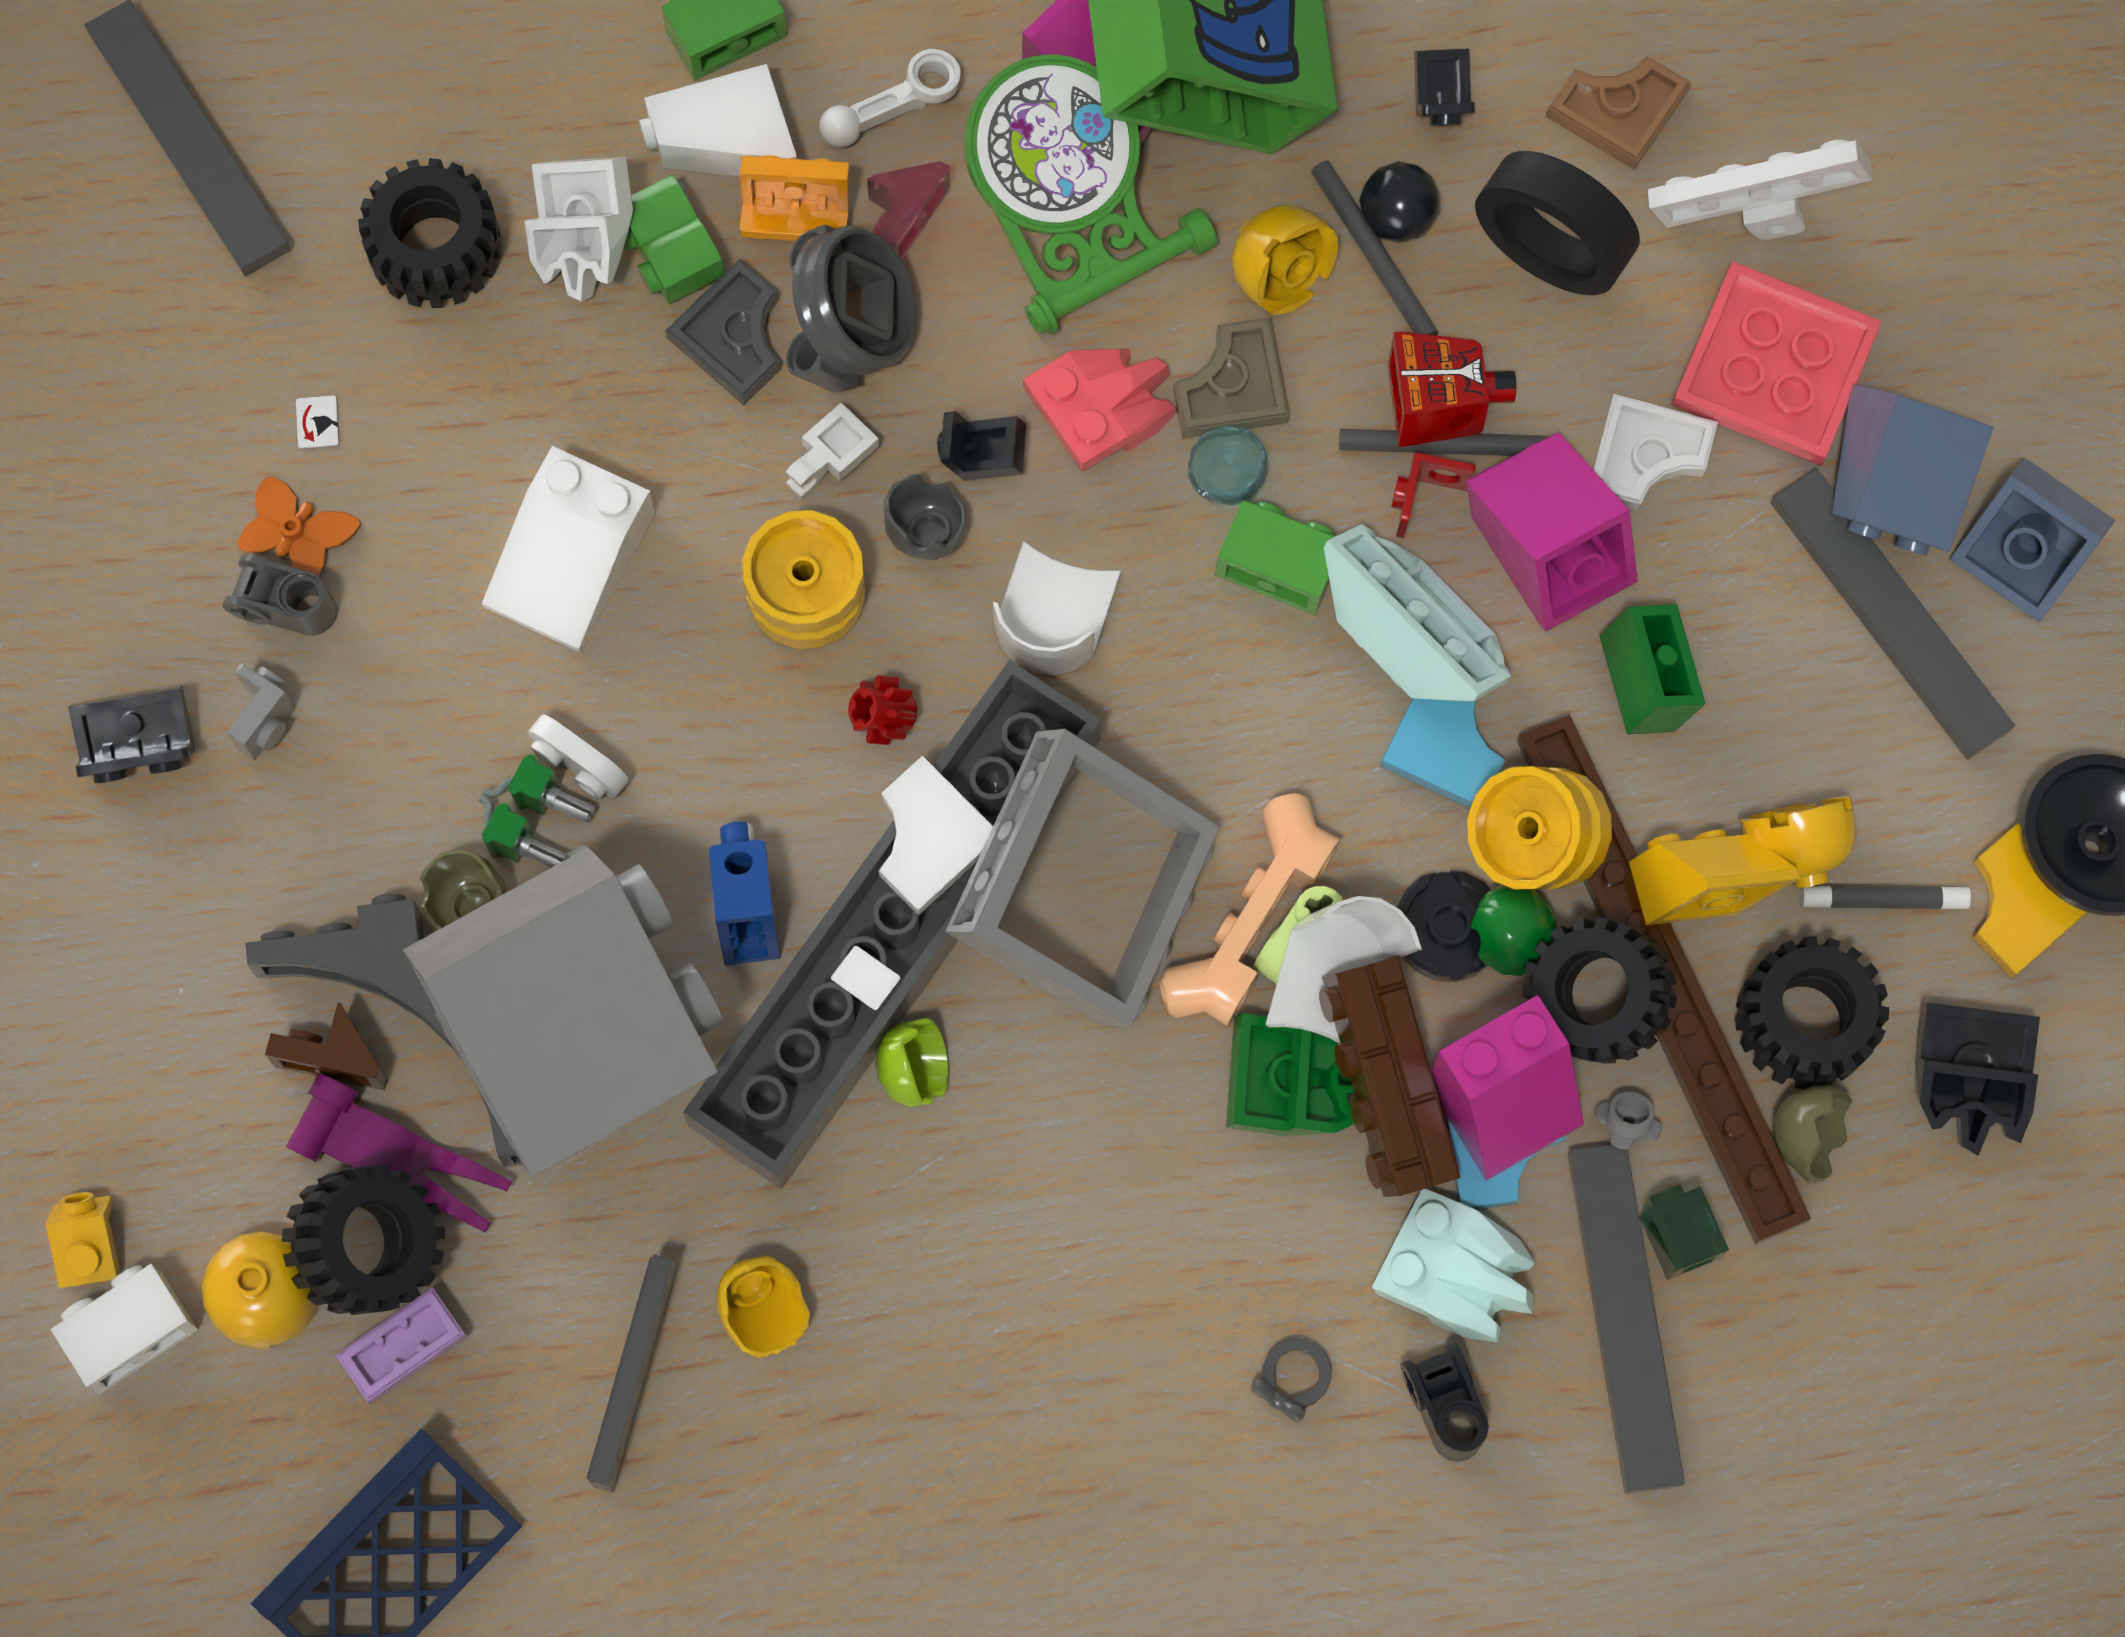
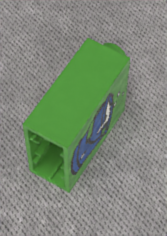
M1088 0L1102 115L1105 118L1273 154L1338 110L1322 0Z

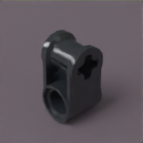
M1456 1342L1446 1345L1444 1353L1415 1364L1411 1360L1400 1363L1407 1390L1415 1407L1420 1411L1437 1452L1447 1460L1456 1462L1468 1460L1476 1455L1487 1437L1489 1424L1474 1388L1468 1364ZM1457 1417L1465 1419L1474 1428V1440L1466 1444L1455 1443L1446 1434L1445 1422Z

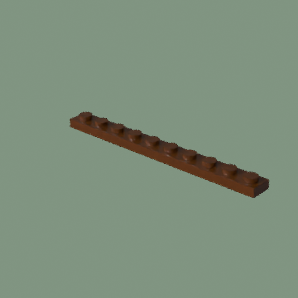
M1565 716L1519 735L1517 743L1528 766L1569 769L1586 776L1604 796L1611 813L1612 840L1604 862L1589 879L1583 881L1600 918H1607L1618 923L1621 922L1646 934L1655 941L1653 943L1655 947L1663 950L1669 959L1665 964L1667 969L1674 972L1676 984L1670 986L1671 994L1677 996L1675 1009L1668 1008L1666 1018L1672 1021L1666 1031L1659 1029L1656 1036L1755 1245L1807 1223L1811 1217L1670 923L1646 925L1629 865V861L1637 857V854L1571 716Z

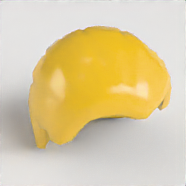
M766 1255L740 1260L732 1264L723 1273L716 1294L717 1311L726 1333L741 1351L751 1356L762 1358L768 1357L771 1354L777 1355L782 1350L796 1345L797 1340L804 1335L805 1330L809 1327L810 1312L802 1296L800 1283L790 1268L774 1257Z

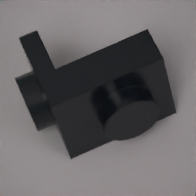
M1469 48L1414 51L1416 115H1430V125L1462 124V113H1475V102H1471Z
M956 411L945 412L943 429L937 439V449L941 463L964 481L1022 475L1026 423L1017 416L968 422Z

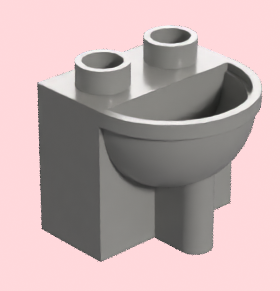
M585 844L566 853L565 861L403 949L436 1010L435 1016L444 1033L467 1067L508 1144L532 1178L718 1072L699 1037L723 1023L722 1015L710 991L690 962L667 974L649 938L673 925L671 916L656 887L640 864L616 876Z

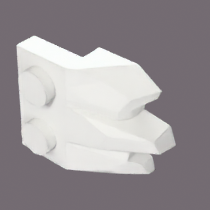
M626 157L551 161L531 164L539 218L524 221L530 262L544 284L550 282L562 271L567 295L580 302L593 297L596 281L606 284L613 282L620 262L633 214Z

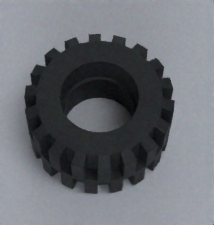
M429 158L428 166H420L418 159L407 161L408 169L401 172L394 166L385 172L388 180L384 184L378 180L372 184L369 189L373 199L364 198L360 207L363 218L358 219L359 232L375 277L381 286L386 284L389 293L398 300L406 294L409 305L421 307L423 300H429L431 308H443V300L453 298L455 305L466 301L463 293L470 289L473 293L477 294L484 288L481 277L492 278L497 269L494 259L501 256L502 247L499 240L501 234L487 190H482L480 180L471 173L465 176L463 167L453 162L448 169L443 167L441 159ZM445 218L459 225L457 232L447 243L434 249L419 250L402 243L407 232L415 224L425 219Z
M1596 917V920L1593 921L1586 918L1572 920L1573 926L1569 928L1560 925L1551 931L1554 938L1549 943L1540 941L1534 949L1541 956L1535 964L1529 961L1527 963L1524 973L1531 975L1530 985H1523V998L1530 1000L1537 995L1540 997L1568 1041L1571 1056L1602 1064L1616 1063L1618 1059L1628 1061L1638 1057L1637 1051L1641 1048L1650 1049L1658 1042L1654 1037L1659 1029L1666 1031L1672 1021L1667 1019L1666 1015L1669 1007L1675 1009L1677 996L1671 994L1670 985H1675L1676 979L1674 972L1666 967L1665 963L1669 959L1663 950L1655 947L1653 944L1655 941L1621 922L1618 923L1607 918ZM1600 958H1610L1617 961L1626 974L1628 981L1627 998L1622 1009L1612 1019L1601 1024H1590L1584 1021L1575 1009L1572 995L1574 982L1580 971L1587 964Z
M1817 936L1804 937L1798 945H1795L1793 940L1781 944L1775 953L1771 951L1765 956L1744 983L1745 988L1739 994L1736 1007L1741 1009L1735 1018L1736 1031L1744 1030L1745 1036L1740 1041L1744 1052L1754 1050L1758 1056L1752 1064L1760 1071L1766 1066L1775 1071L1772 1080L1783 1084L1788 1078L1794 1079V1088L1798 1089L1807 1088L1812 1083L1832 1085L1837 1079L1843 1081L1865 1062L1874 1052L1875 1047L1882 1041L1886 1032L1882 1029V1026L1889 1020V1007L1881 1005V1002L1888 996L1885 984H1874L1872 979L1879 972L1872 962L1864 968L1857 961L1862 953L1854 947H1851L1847 953L1838 950L1841 941L1828 938L1823 945H1818ZM1794 987H1809L1825 994L1833 1002L1839 1014L1840 1030L1837 1037L1828 1040H1816L1797 1032L1790 1025L1784 1014L1782 1002L1784 992Z
M382 1165L362 1166L330 1173L318 1178V1184L307 1186L299 1194L304 1202L291 1205L286 1216L294 1221L293 1227L283 1229L282 1242H291L292 1253L283 1254L285 1266L296 1265L299 1271L297 1275L291 1278L297 1289L310 1288L311 1291L307 1299L315 1305L328 1304L327 1311L337 1314L350 1313V1315L394 1310L400 1308V1303H409L419 1297L421 1294L417 1287L430 1286L436 1275L429 1268L431 1265L441 1264L444 1251L436 1249V1241L445 1239L444 1226L436 1227L433 1218L440 1215L441 1212L437 1203L426 1204L424 1201L425 1196L429 1193L422 1183L408 1185L411 1178L410 1174L402 1170L389 1172V1166ZM357 1207L367 1210L376 1218L384 1236L382 1257L378 1265L369 1274L358 1270L351 1263L343 1245L344 1226L350 1214Z

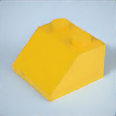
M1723 829L1699 834L1693 840L1682 841L1679 834H1669L1655 838L1647 843V851L1629 861L1646 925L1735 916L1800 879L1798 869L1773 850L1760 845L1747 834L1727 836Z

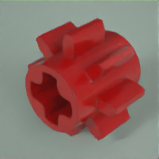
M877 675L875 681L862 680L860 688L851 696L848 706L849 718L854 725L853 730L867 732L866 742L869 744L889 745L891 739L904 740L906 738L905 732L911 729L917 717V704L912 696V689L899 688V677Z

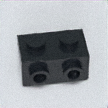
M183 685L77 703L68 707L80 761L75 766L77 777L93 775L94 783H105L128 777L127 769L147 765L151 774L177 770L183 767L182 759L189 758L196 750Z

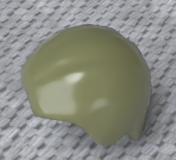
M1830 1084L1809 1086L1791 1094L1781 1104L1774 1118V1141L1782 1159L1794 1168L1808 1183L1822 1182L1831 1176L1832 1168L1828 1155L1832 1149L1840 1148L1847 1142L1844 1118L1852 1099L1845 1092Z

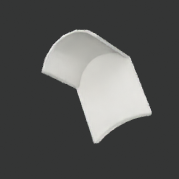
M1023 541L1001 608H999L998 603L993 602L994 628L1000 647L1012 662L1033 674L1056 676L1077 670L1094 656L1122 570H1096L1069 565L1053 559Z
M1356 896L1337 902L1306 916L1291 929L1265 1025L1269 1028L1287 1027L1314 1032L1340 1044L1335 1023H1330L1326 1020L1320 1006L1319 992L1321 989H1325L1322 977L1397 956L1401 958L1422 950L1415 927L1397 907L1381 898Z

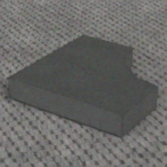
M739 259L665 330L666 337L744 406L781 370L780 361L768 347L765 336L768 315L779 301V293L745 262Z

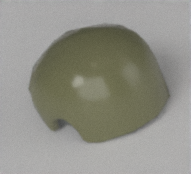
M462 849L438 854L425 867L420 876L425 892L421 910L436 930L447 926L506 893L504 880L492 864L479 854Z

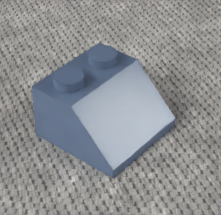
M2024 458L1950 560L2040 622L2106 535L2115 519Z

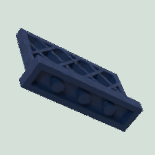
M420 1429L250 1604L286 1637H417L522 1526L423 1429ZM439 1462L456 1479V1504L421 1505V1479ZM462 1485L480 1503L462 1504ZM414 1487V1505L396 1506ZM462 1510H488L505 1528L488 1545L463 1546ZM456 1511V1546L421 1547V1512ZM414 1512V1547L379 1548V1522L388 1513ZM372 1530V1549H354ZM481 1552L463 1570V1553ZM456 1553V1579L446 1589H421V1554ZM414 1554V1590L379 1591V1555ZM372 1555V1591L336 1592V1566L346 1556ZM329 1575V1592L311 1593ZM421 1596H438L421 1614ZM414 1597V1622L405 1632L379 1633V1598ZM372 1598V1633L336 1635V1599ZM329 1599V1635L304 1636L287 1619L304 1600Z

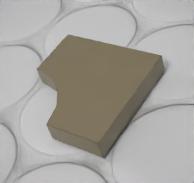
M1270 318L1218 325L1216 348L1210 361L1195 375L1174 382L1173 392L1182 439L1288 423L1289 412Z

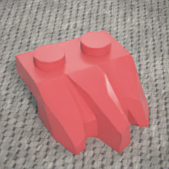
M1129 348L1072 350L1024 378L1023 389L1083 472L1119 449L1124 448L1127 453L1155 436L1177 413V409L1167 399H1155L1151 395L1170 375L1167 364L1156 357L1128 367L1131 359Z

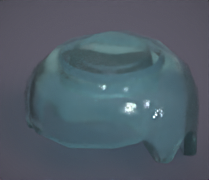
M1222 426L1204 433L1191 448L1187 473L1194 490L1204 500L1212 505L1234 508L1240 506L1242 500L1251 502L1264 489L1269 475V458L1265 447L1253 432L1245 428Z

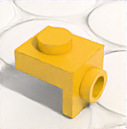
M90 1192L75 1193L62 1198L58 1204L53 1206L45 1225L59 1288L109 1281L119 1275L120 1268L109 1221L113 1208L111 1196L94 1198V1194Z

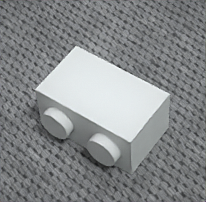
M152 1264L145 1268H142L141 1265H136L123 1271L112 1280L111 1286L113 1289L94 1301L92 1298H85L71 1305L61 1314L63 1321L50 1329L85 1386L98 1395L199 1330L164 1274Z

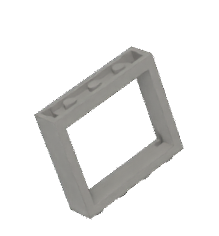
M1068 730L1038 731L1027 751L945 933L1102 1026L1132 1027L1135 1019L1141 1015L1148 1001L1147 991L1157 969L1163 965L1169 955V941L1176 925L1190 907L1192 901L1191 891L1198 875L1212 857L1214 847L1212 843L1220 826ZM1070 766L1177 832L1107 992L998 928Z

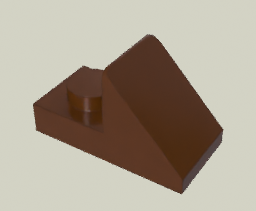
M341 1003L337 1004L326 1045L322 1044L323 1037L298 1029H290L288 1037L270 1034L265 1056L276 1068L317 1076L320 1073L337 1081L385 1091L387 1078Z

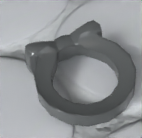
M1290 1338L1278 1343L1268 1353L1262 1366V1380H1255L1250 1390L1269 1402L1273 1408L1282 1411L1291 1420L1299 1423L1305 1415L1303 1408L1315 1404L1325 1395L1331 1382V1365L1326 1353L1317 1344L1306 1339ZM1291 1351H1301L1310 1355L1315 1360L1319 1369V1380L1316 1387L1310 1392L1288 1400L1275 1391V1366L1278 1359L1284 1354Z

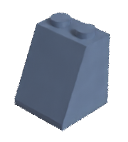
M1853 384L1849 397L1832 514L1851 520L1847 531L1878 541L1882 530L1898 535L1895 546L1924 556H1927L1930 546L1950 552L1994 427L1899 394Z

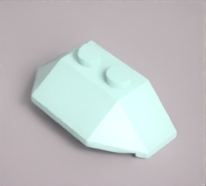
M1363 524L1326 542L1323 548L1337 622L1410 698L1474 702L1509 681L1511 674L1509 668L1504 664V655L1496 634L1421 558L1392 541L1375 537L1374 531Z

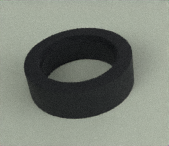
M1517 151L1507 155L1475 202L1476 215L1483 230L1507 257L1544 282L1572 293L1599 295L1609 291L1640 244L1638 227L1633 217L1611 191L1581 169L1547 154L1533 151ZM1534 208L1545 212L1563 223L1580 239L1565 233L1551 224Z

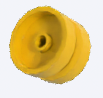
M813 510L788 511L767 520L751 536L742 558L743 584L747 605L757 627L774 642L795 649L821 648L841 639L858 622L866 601L862 552L852 532L836 518Z
M1510 767L1489 778L1475 795L1467 817L1468 843L1477 865L1493 881L1512 889L1571 888L1589 879L1604 862L1612 840L1611 813L1602 792L1586 776L1566 768Z

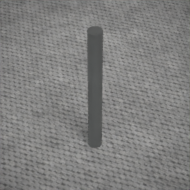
M1326 160L1316 165L1311 171L1312 175L1413 333L1437 336L1439 333L1374 230L1364 220L1360 208L1331 163Z
M1340 429L1339 450L1514 456L1524 451L1528 446L1550 436L1479 433L1473 436L1398 447L1396 431Z

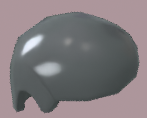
M919 474L910 475L894 483L884 500L886 534L893 546L902 553L913 558L937 560L948 556L959 548L968 527L966 508L957 495L951 492V488L947 483L943 482L940 485L925 483Z

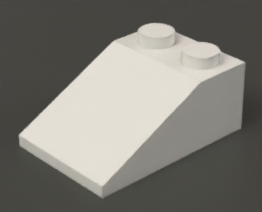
M552 446L525 494L482 601L483 608L575 651L581 652L655 516L650 490Z

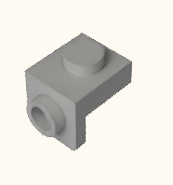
M241 663L235 674L243 687L255 696L227 731V734L239 751L255 761L263 750L269 751L279 742L286 729L284 722L295 708L285 692L288 685L280 677L265 667L261 666L256 673Z

